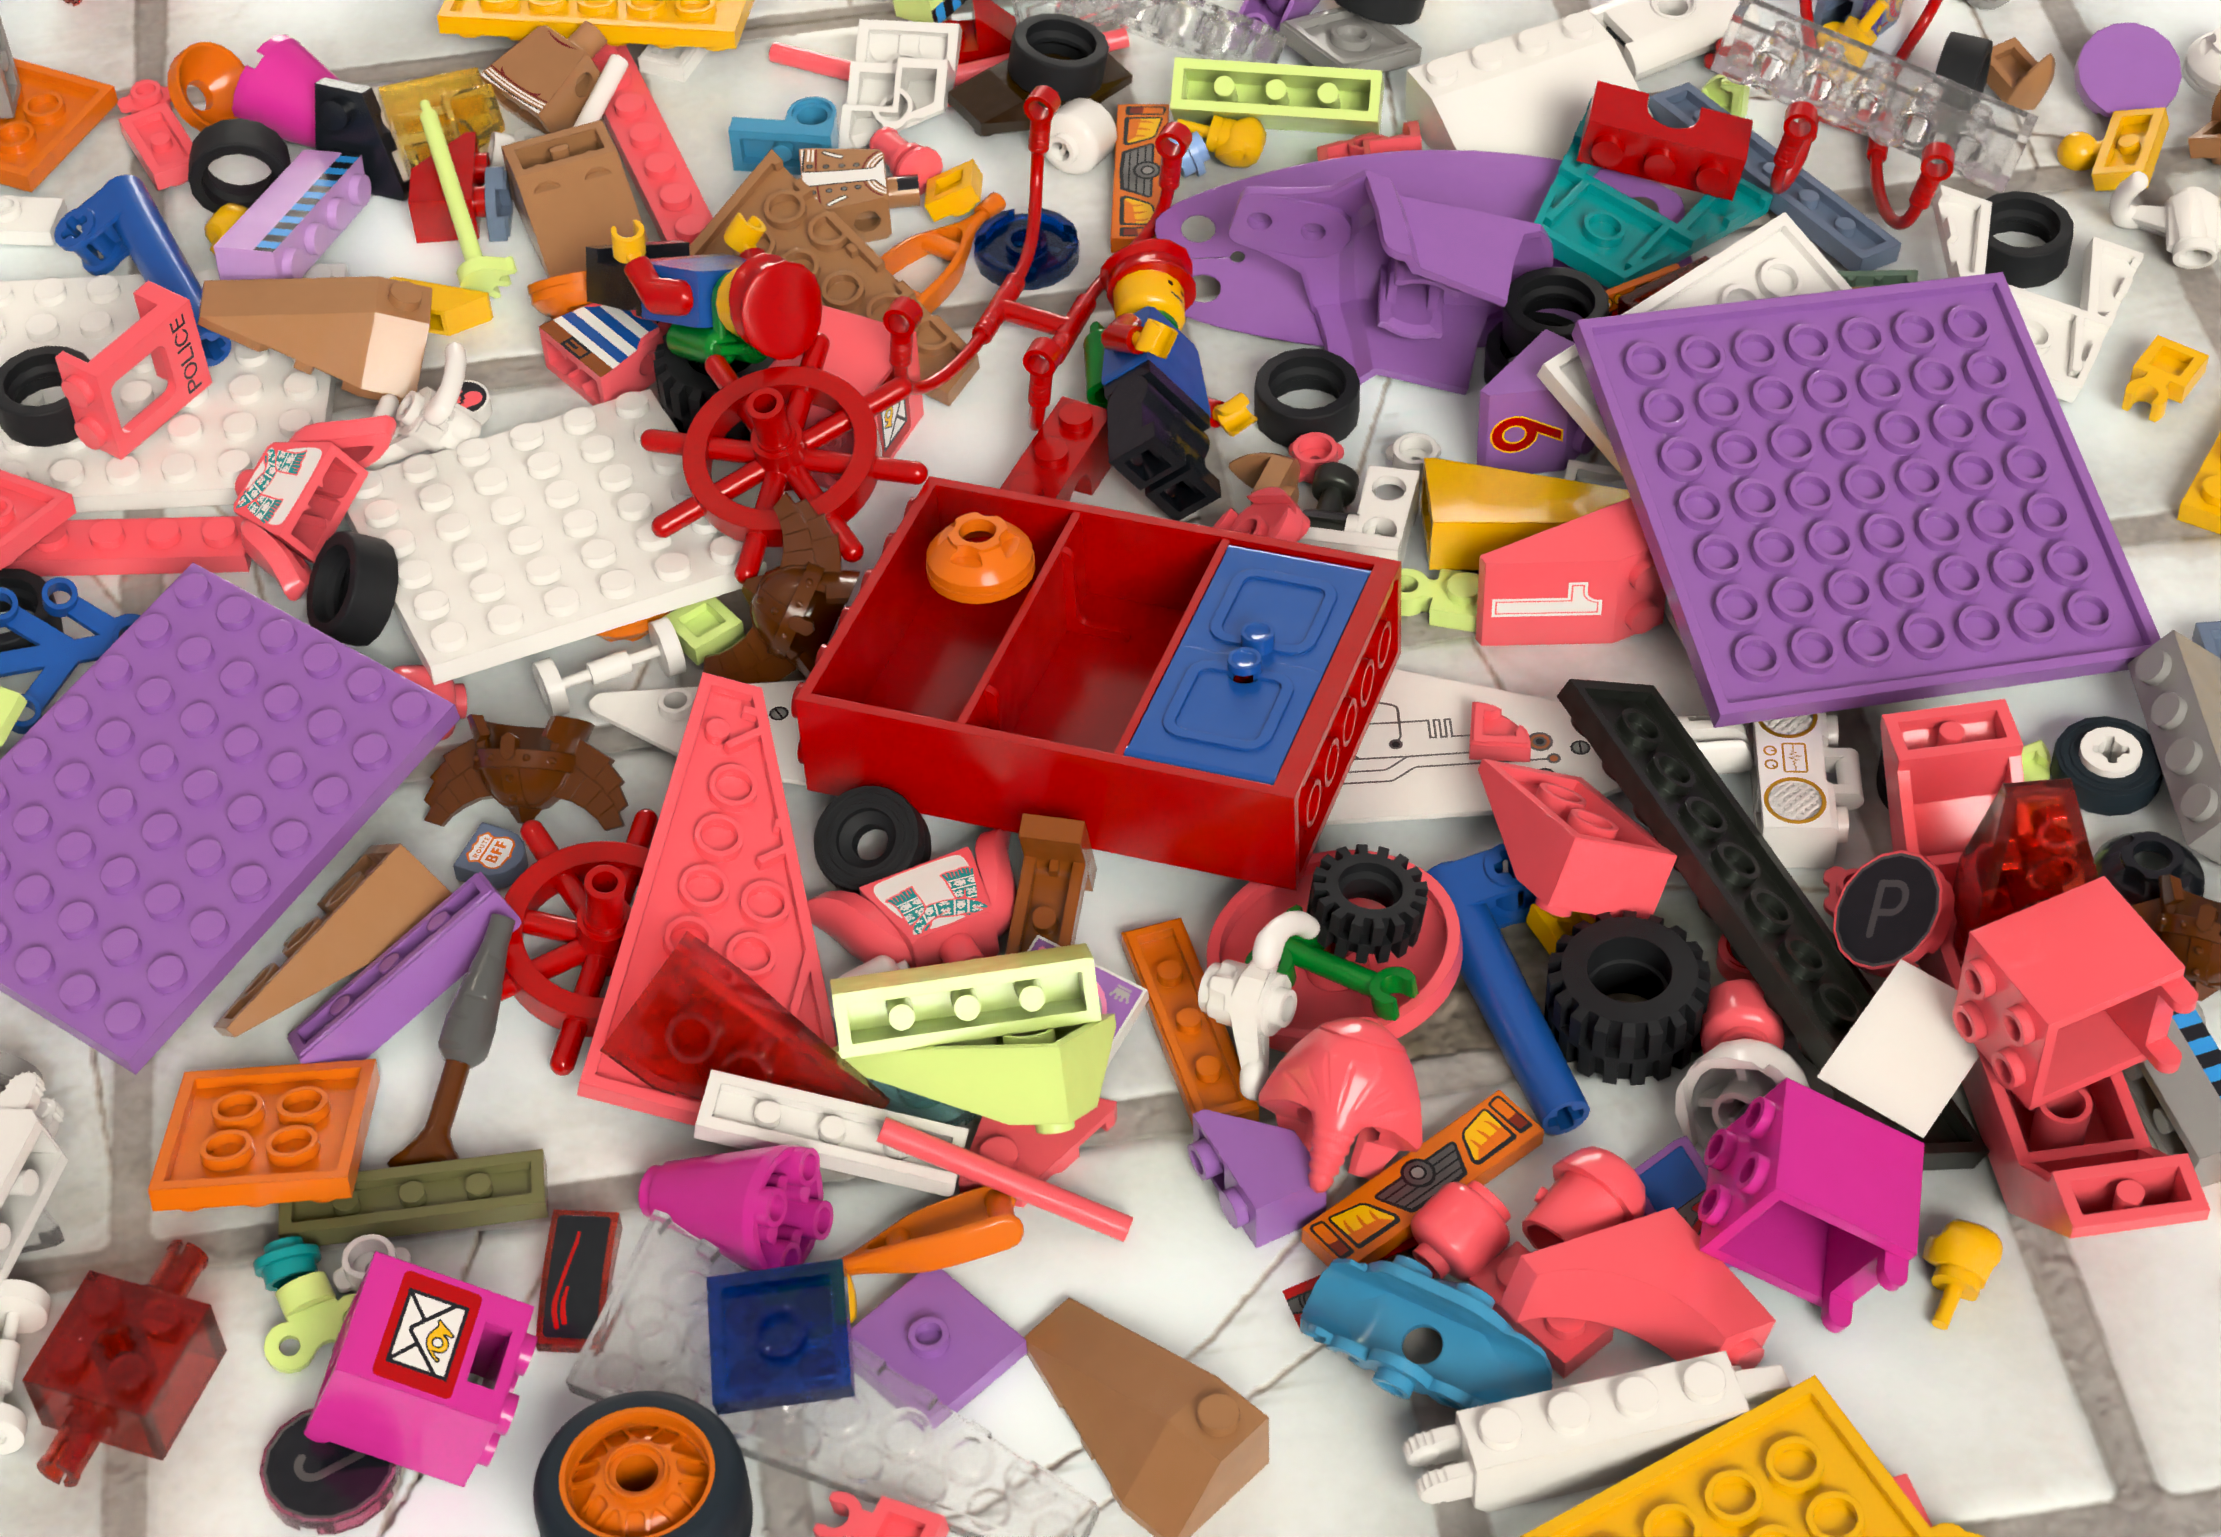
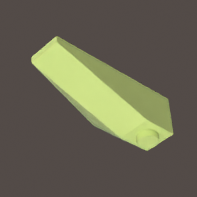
M1101 1014V1021L844 1059H841L839 1045L826 1051L827 1065L1007 1125H1035L1036 1132L1039 1134H1056L1073 1129L1075 1127L1074 1121L1098 1106L1116 1030L1115 1014Z

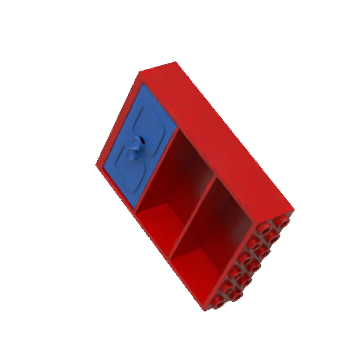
M929 476L917 497L909 499L905 508L904 518L896 532L889 533L886 537L882 555L875 567L865 572L860 591L852 605L845 606L842 610L838 628L828 644L824 643L819 648L815 666L805 683L800 682L794 690L791 713L794 718L798 719L800 740L797 757L799 763L804 764L807 790L839 796L848 790L861 786H880L901 794L921 814L994 829L1001 828L1003 831L1018 834L1023 813L1081 820L1086 823L1091 847L1095 850L1296 891L1401 654V561ZM978 512L984 516H999L1020 528L1029 537L1035 557V572L1028 585L1011 597L984 604L961 603L950 600L931 587L926 573L927 549L935 536L954 523L956 518L964 514ZM975 537L965 540L978 543L987 541L992 537Z

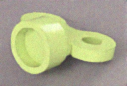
M324 1271L305 1274L279 1288L275 1296L286 1322L279 1323L273 1327L265 1338V1356L271 1367L279 1372L288 1374L300 1372L308 1367L317 1351L323 1345L336 1341L344 1317L355 1294L344 1295L338 1300ZM286 1339L297 1340L300 1343L299 1351L295 1355L285 1356L280 1351V1345Z

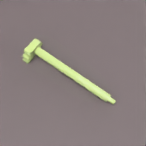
M424 99L419 103L422 110L419 117L465 260L456 272L460 287L488 292L489 296L497 299L501 297L498 286H510L511 280L509 275L517 272L514 259L511 256L504 258L482 255L437 111L431 108L429 100Z

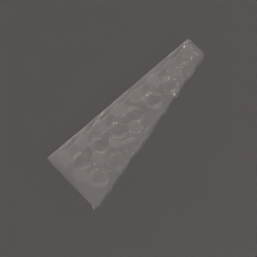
M656 1209L653 1211L565 1381L571 1393L595 1402L614 1395L634 1391H663L687 1397L711 1410L729 1427L738 1442L743 1456L837 1491L850 1493L856 1498L877 1505L881 1496H885L943 1515L949 1526V1532L963 1537H1089L1100 1514L1095 1501L1034 1460L1027 1461L993 1438L991 1431L972 1419L969 1422L938 1401L937 1395L923 1385L919 1384L916 1386L889 1368L886 1361L810 1309L806 1312L772 1289L770 1282L755 1272L748 1273L723 1256L718 1247L704 1238L699 1240L674 1223L669 1214Z

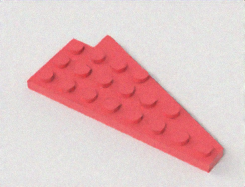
M705 672L701 676L577 1092V1096L693 1126L696 1124L711 1069L841 1100L846 1086L843 1070L827 1065L826 1051L838 1044L763 690L761 687Z

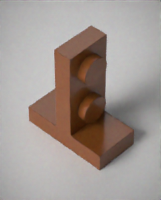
M1023 813L1018 837L1024 859L1005 955L1027 952L1037 935L1060 946L1075 945L1084 892L1093 891L1097 872L1085 821Z

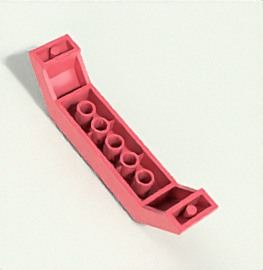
M2005 699L1882 714L1880 730L1893 852L1904 850L1920 854L1933 862L1943 871L1944 878L1951 884L1955 895L1954 917L1944 943L1933 955L1927 952L1918 960L1922 971L1956 990L1959 987L1961 968L1970 931L2053 897L2031 842L2021 757L2023 742ZM1977 1048L1979 1057L1962 1081V1085L1982 1141L1990 1150L1987 1155L2008 1213L2068 1238L2208 1220L2211 1209L2188 1153L2167 1155L2151 1146L2122 1071L2029 1111L2012 1090L2005 1089L1999 1083L1993 1072L1992 1065Z

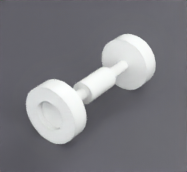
M663 617L648 623L651 647L629 655L626 650H622L586 663V670L563 678L560 677L557 667L550 657L532 663L534 679L549 716H562L570 713V705L565 689L590 680L593 685H597L633 672V665L656 657L666 677L670 678L686 672L683 650L670 620L667 617Z
M4 1279L0 1286V1331L3 1332L2 1339H0V1455L13 1453L23 1446L28 1425L27 1417L21 1410L3 1402L5 1394L13 1390L21 1351L20 1344L15 1341L16 1335L18 1333H32L42 1329L47 1324L51 1306V1298L42 1287L18 1279Z

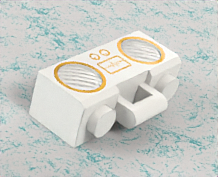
M1826 712L1747 723L1746 730L1753 759L1750 781L1754 825L1785 868L1833 867L1837 843H1847L1848 810L1857 809L1864 803L1859 753L1853 748H1838L1839 725L1837 715H1826ZM1826 773H1836L1837 784L1828 782Z

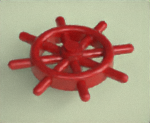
M818 332L816 340L809 349L803 353L800 366L766 368L739 378L723 356L719 354L710 355L705 361V370L719 388V391L702 406L690 424L688 432L648 429L640 437L641 446L646 451L682 456L685 478L692 494L690 498L654 518L651 525L653 533L659 538H667L704 516L718 531L743 543L734 574L736 580L744 584L746 579L758 576L767 547H783L782 530L779 518L773 507L783 496L784 491L793 490L800 500L806 498L818 515L825 513L833 533L839 532L842 558L851 563L859 561L863 557L864 547L847 525V522L868 501L876 487L877 481L919 485L928 476L927 467L921 462L882 457L881 439L874 418L909 397L913 390L912 382L907 377L898 376L862 396L847 381L822 370L830 347V341L825 334ZM811 405L825 408L834 413L803 431ZM740 421H743L751 432L750 441L724 438ZM851 430L854 432L853 453L820 450V448ZM713 460L746 464L713 483L711 476ZM812 472L841 475V477L831 488L823 492L811 474ZM762 483L755 508L746 507L732 501L734 498Z
M641 809L635 814L626 842L594 841L559 849L541 822L528 820L520 828L521 838L537 862L527 868L516 879L504 898L520 917L522 923L512 933L509 942L501 1002L514 996L534 1017L560 1030L550 1058V1068L556 1075L566 1076L570 1074L575 1068L585 1037L593 1038L604 998L599 997L605 977L612 975L631 912L630 904L636 887L639 886L658 823V816L651 809ZM559 893L576 919L537 910L546 901ZM524 934L566 944L531 960L523 940ZM576 966H582L574 992L563 989L549 980Z

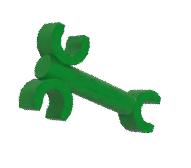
M1295 905L1289 908L1286 912L1303 911V908L1301 906ZM1298 935L1289 937L1285 943L1276 971L1288 976L1291 988L1297 978L1295 965L1371 998L1375 1014L1385 1020L1396 1021L1400 1016L1397 999L1391 994L1402 993L1411 998H1415L1418 995L1416 977L1410 970L1403 967H1390L1377 973L1325 951V948L1317 942L1318 935L1309 940ZM1253 950L1247 955L1246 964H1249L1253 959Z

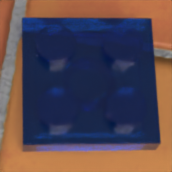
M843 1259L706 1277L712 1404L717 1415L856 1396L848 1280Z

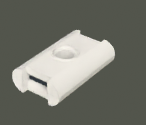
M1612 0L1588 10L1614 38L1635 82L1716 49L1717 42L1725 36H1749L1757 32L1761 25L1760 10L1755 0Z

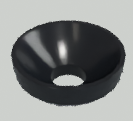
M2149 831L2127 833L2107 841L2094 855L2087 875V883L2105 876L2130 905L2160 898L2159 875L2170 874L2180 878L2183 890L2201 897L2204 895L2205 880L2200 862L2191 851L2167 836ZM2142 851H2153L2164 856L2170 865L2161 870H2151L2138 864L2133 856Z

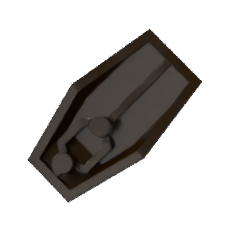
M1108 53L1101 88L1088 97V99H1092L1097 103L1103 102L1131 84L1133 75ZM1043 54L1054 59L1073 60L1061 55ZM1008 59L983 71L948 92V104L974 128L975 133L979 136L987 137L992 134L1030 130V119L1026 116L1023 107L1030 93L1023 90L1011 79L1007 68ZM1037 101L1042 107L1047 108L1046 105ZM1061 101L1060 107L1068 101Z

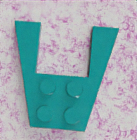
M1591 98L1585 115L1574 134L1570 148L1561 162L1558 174L1545 197L1534 223L1541 224L1552 241L1553 258L1577 271L1586 273L1601 285L1610 289L1678 263L1760 218L1769 211L1774 195L1740 178L1732 201L1705 194L1678 224L1594 178L1593 176L1602 167L1576 161Z

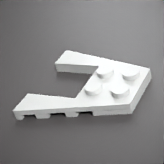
M1941 185L1932 200L1948 278L1985 274L1992 202ZM2093 236L2084 250L2080 308L2009 285L2057 398L2072 403L2082 389L2102 347L2103 339L2117 315L2116 312L2120 303L2127 294L2133 281L2132 278L2144 258V253Z

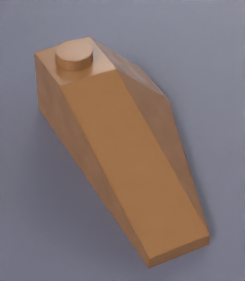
M380 276L204 280L198 325L255 351L261 352L271 348L295 359L293 368L311 375L315 368L342 380L341 389L358 397L379 401L383 395L392 394L397 397L400 404L410 391L417 392L430 326L432 288Z
M401 843L371 845L317 903L325 912L322 918H313L302 928L296 929L284 942L283 945L285 947L282 953L287 957L285 962L280 967L275 963H271L258 973L213 1028L222 1036L237 1037L365 967L377 959L452 893Z
M1070 1297L1023 1337L1026 1339L1029 1359L1058 1406L1065 1409L1081 1436V1444L1091 1460H1096L1111 1485V1493L1120 1508L1154 1537H1191L1269 1463V1417L1212 1373Z

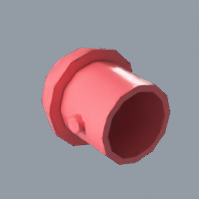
M1595 1146L1582 1148L1562 1158L1552 1166L1555 1183L1549 1190L1543 1186L1539 1189L1534 1199L1537 1205L1523 1220L1522 1229L1531 1245L1536 1250H1540L1643 1217L1646 1208L1645 1185L1635 1170L1616 1154Z

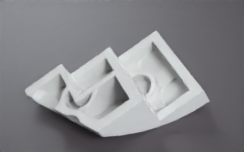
M859 19L855 61L850 63L847 103L842 104L838 149H859L870 144V139L878 129L891 127L899 132L946 111L948 92L953 89L962 39L960 24Z

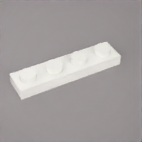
M711 1069L695 1124L694 1138L743 1150L779 1145L810 1147L817 1150L821 1168L952 1197L958 1178L957 1174L876 1141L886 1117L964 1149L969 1129Z

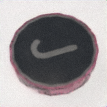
M312 1408L300 1412L278 1428L264 1449L259 1474L270 1509L285 1525L300 1530L299 1526L306 1529H316L318 1534H339L363 1526L386 1508L394 1495L392 1489L397 1482L398 1475L401 1478L402 1466L332 1442L318 1443L308 1439L304 1434V1430L313 1410Z

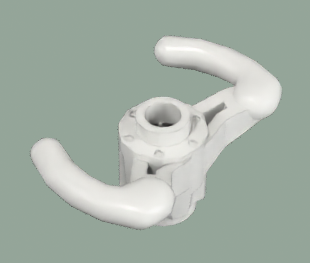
M2136 171L2117 186L2111 195L2109 213L2116 226L2126 229L2138 228L2165 237L2166 251L2172 253L2173 263L2178 267L2199 269L2207 267L2217 260V253L2221 252V207L2217 196L2208 192L2205 188L2190 186L2178 190L2174 196H2171L2166 201L2165 206H2139L2130 203L2135 196L2148 186V177L2145 173Z
M453 342L446 346L444 374L437 391L428 386L420 389L418 393L410 391L400 404L395 395L386 394L381 397L372 417L383 415L395 417L396 415V419L400 421V426L396 428L393 439L385 453L379 460L364 468L365 470L375 471L384 468L390 463L426 450L432 453L445 449L455 450L461 442L479 438L481 423L472 418V411L457 403L465 379L467 365L466 352L462 344Z
M1288 911L1272 919L1258 933L1252 952L1253 959L1249 964L1231 959L1224 960L1222 963L1215 962L1207 968L1199 986L1198 1004L1200 1010L1207 1013L1208 1017L1214 1018L1217 1023L1231 1026L1233 1029L1241 1066L1239 1074L1240 1092L1248 1100L1258 1101V1095L1264 1084L1287 1054L1285 1053L1272 1070H1268L1269 1036H1274L1281 1028H1285L1291 1023L1297 1007V994L1292 990L1288 976L1276 972L1285 943L1293 935H1298L1308 940L1313 939L1320 931L1318 920L1304 911Z

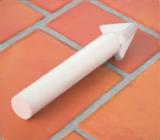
M616 54L610 55L573 127L601 119L629 65L625 58Z

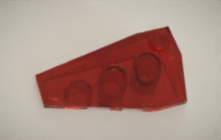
M2071 778L2003 783L1959 858L1953 884L1955 895L1954 913L1965 952L1970 931L2098 879L2096 865Z
M688 930L600 1049L601 1052L651 1088L673 1096L676 1093H680L702 1101L712 1069L880 1109H885L890 1102V1098L845 1059H841L837 1052L745 972Z

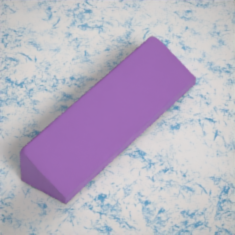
M481 871L474 874L288 1034L287 1040L298 1060L302 1064L366 1060L467 973L484 940L491 914H500L515 920L513 932L522 923L520 917Z

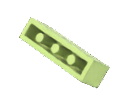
M1175 57L1170 110L1175 122L1180 118L1204 125H1211L1214 115L1236 120L1255 117L1261 121L1264 129L1350 135L1374 132L1380 135L1384 95L1383 72L1381 70Z
M1086 943L830 980L841 1059L1101 1021L1094 959Z

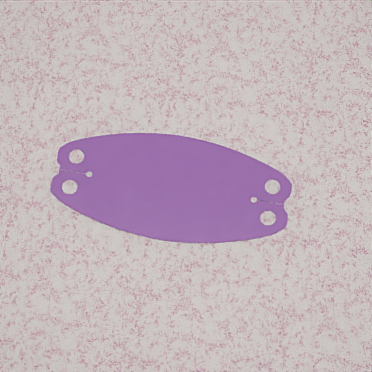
M1407 150L1315 161L1248 177L1184 199L1161 213L1156 219L1155 233L1157 239H1168L1187 249L1193 263V277L1209 275L1220 284L1221 290L1217 298L1209 302L1194 300L1193 304L1185 311V317L1241 333L1324 347L1301 273L1259 251L1240 245L1229 237L1230 222L1240 193L1244 188L1254 186H1332L1366 169L1389 177L1399 196L1468 208L1534 223L1545 197L1554 183L1562 160L1486 151ZM1601 168L1593 176L1632 199L1646 197L1653 200L1658 206L1659 214L1677 224L1685 216L1682 198L1674 191L1656 182ZM1197 215L1209 218L1215 225V234L1209 240L1200 243L1186 239L1181 231L1182 224L1186 219ZM1234 252H1241L1245 256L1242 262H1234L1231 258H1222L1231 257V254ZM1691 255L1677 263L1682 268L1683 276L1694 269ZM1553 258V265L1551 267H1566L1575 270ZM1601 285V286L1604 288V290L1609 289V288H1607V287ZM1542 309L1535 311L1554 313L1570 319L1574 323L1582 319L1578 314L1564 309ZM1503 316L1486 321L1477 348L1486 347L1488 334L1497 323L1503 321Z

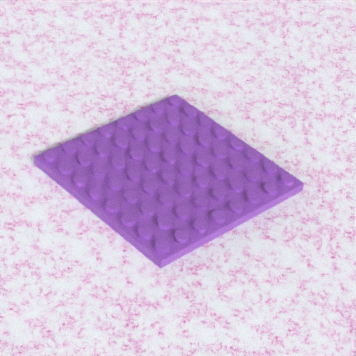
M2003 272L1580 319L1576 321L1572 331L1573 340L1714 728L2129 670L2127 664L2161 639Z

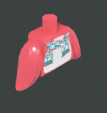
M383 415L353 420L320 422L304 426L288 442H273L270 444L256 467L244 470L237 477L235 491L238 498L233 507L234 512L244 519L240 526L242 545L254 562L276 579L289 600H298L308 588L312 570L305 560L314 564L325 542L334 535L369 474L364 468L379 460L388 449L397 425L394 417Z
M1000 828L981 833L976 840L975 860L967 846L859 887L860 895L842 890L826 891L807 901L811 922L863 963L877 956L886 955L896 963L906 960L910 968L997 956L1000 952L998 936H1001L1011 925L1017 895L1015 877L1009 858L1011 832L1003 831Z

